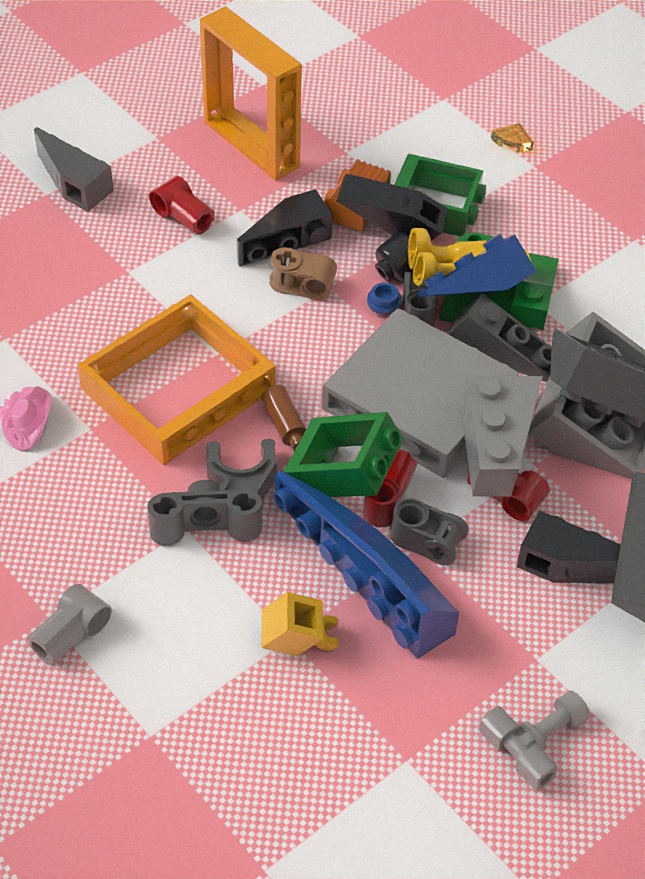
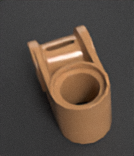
M279 248L271 255V265L274 270L270 275L269 284L273 290L279 293L293 294L318 301L325 300L330 295L337 272V264L326 255L311 254L292 248ZM287 258L290 259L288 266H286V259H287ZM283 275H285L284 284L281 283Z

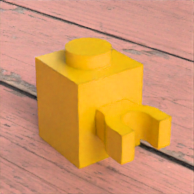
M286 592L262 609L261 648L298 656L315 645L321 650L330 652L339 646V639L329 637L325 629L331 630L338 625V617L331 615L323 616L322 600Z

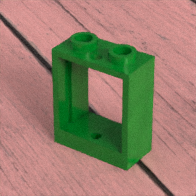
M409 153L394 184L413 190L416 186L467 197L463 208L442 204L448 208L442 232L460 237L466 234L469 225H475L479 206L476 205L477 203L483 204L487 185L482 184L484 170Z
M388 412L312 418L284 472L318 489L329 497L376 496L404 438ZM362 446L355 462L332 463L339 447Z

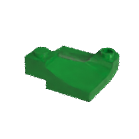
M473 232L462 235L458 242L488 241L494 236ZM529 253L531 262L537 272L508 290L483 294L525 327L544 330L559 258ZM479 294L444 296L439 320L454 323L459 312Z

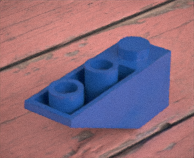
M499 234L483 244L485 251L474 257L472 252L455 261L453 264L456 269L444 275L443 271H440L433 277L425 280L426 288L418 292V295L421 298L501 292L510 289L537 271L516 235L503 238Z

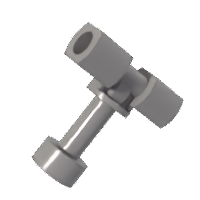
M568 691L554 701L556 711L534 726L529 722H523L518 725L501 706L491 709L480 719L479 731L498 751L506 748L516 758L515 770L535 791L541 790L556 777L558 767L543 752L545 751L544 740L565 725L576 729L590 718L587 704L574 691Z

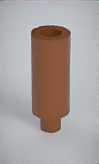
M279 384L270 386L262 393L261 399L283 443L292 446L295 451L306 431V427L285 386Z

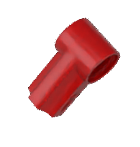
M180 176L173 177L149 193L150 204L159 216L167 217L171 215L193 233L203 234L209 230L211 223L215 220V211L195 197L188 183Z
M399 449L377 495L364 496L363 515L365 520L374 527L382 528L392 524L395 506L399 501H402L417 469V461L410 456L409 452Z
M526 470L521 474L518 473L511 496L491 497L501 502L503 510L510 517L518 521H527L547 497L550 487L541 475ZM470 473L468 475L467 484L471 485Z

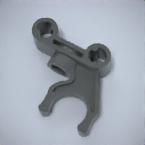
M273 439L262 440V461L258 465L244 470L225 466L220 461V443L217 441L208 442L206 449L208 460L207 478L209 480H199L192 483L188 487L187 492L161 493L149 500L147 511L151 539L160 545H172L183 538L185 531L228 529L229 535L238 541L246 542L259 537L263 528L262 498L277 473L275 441Z

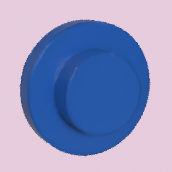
M386 282L378 283L368 293L367 304L375 313L388 315L392 314L397 308L400 309L402 296L395 285Z

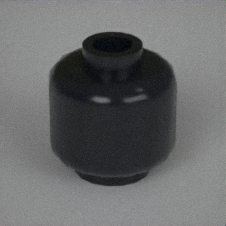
M397 232L376 249L375 256L378 263L375 264V268L386 281L391 278L398 283H403L405 272H410L413 276L414 269H410L408 259L410 233Z

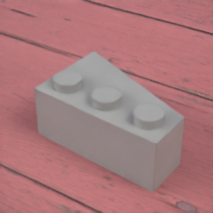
M467 376L461 400V411L472 496L512 495L543 376Z

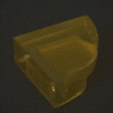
M521 123L493 129L491 132L492 141L503 147V144L517 148V152L533 150L534 142Z

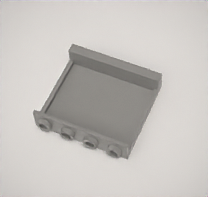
M397 308L323 384L322 409L333 416L388 412L404 438L399 449L409 452L410 456L417 461V464L444 479L452 470L454 454L465 443L461 400L467 376H519V372L485 355L478 349L455 339L448 333L425 323L418 317Z

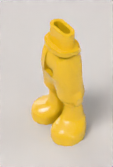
M413 228L408 242V259L410 269H414L413 281L415 285L426 286L424 281L440 271H443L444 275L456 269L453 264L455 261L472 252L474 257L485 251L483 244L487 241L456 242L449 246H436L431 244L430 235L426 229ZM525 250L526 254L528 255V257H529V259H530V256H529L528 251Z

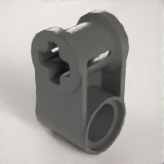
M405 272L403 286L404 311L434 327L438 296L420 298L418 292L425 289L426 286L415 285L411 273Z
M409 498L399 501L395 506L390 537L394 544L400 548L422 555L434 563L450 565L453 564L457 557L456 548L459 542L466 538L469 526L461 517L455 514L446 513L424 504L420 500Z

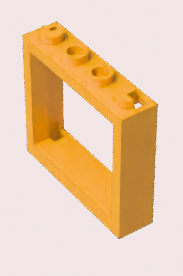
M226 6L200 18L204 123L275 181L300 168L302 63ZM233 50L267 76V133L234 107Z
M192 294L176 304H172L168 309L152 319L144 321L139 327L123 337L115 339L110 345L77 364L81 389L163 465L261 400L262 393L267 388L276 385V365ZM192 329L241 371L242 374L157 429L107 382Z

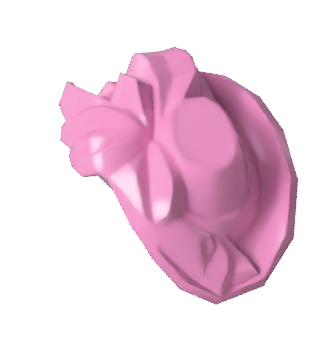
M39 386L25 387L21 392L15 391L11 394L10 399H4V406L0 407L3 434L9 444L19 451L32 449L40 439L46 426L52 404V396L44 388Z

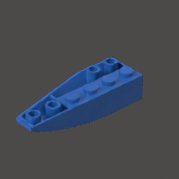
M283 471L275 474L273 498L278 508L292 516L300 533L305 538H311L315 542L323 559L329 565L334 564L343 574L347 586L353 592L358 591L367 601L368 608L373 616L378 620L383 619L402 648H408L419 659L456 635L459 618L457 609L410 558L388 538L353 511L318 489Z

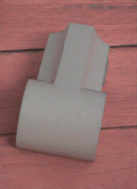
M74 584L61 596L57 604V610L27 637L28 644L41 660L47 664L52 663L54 665L85 635L92 637L98 634L108 623L112 614V608L83 585Z

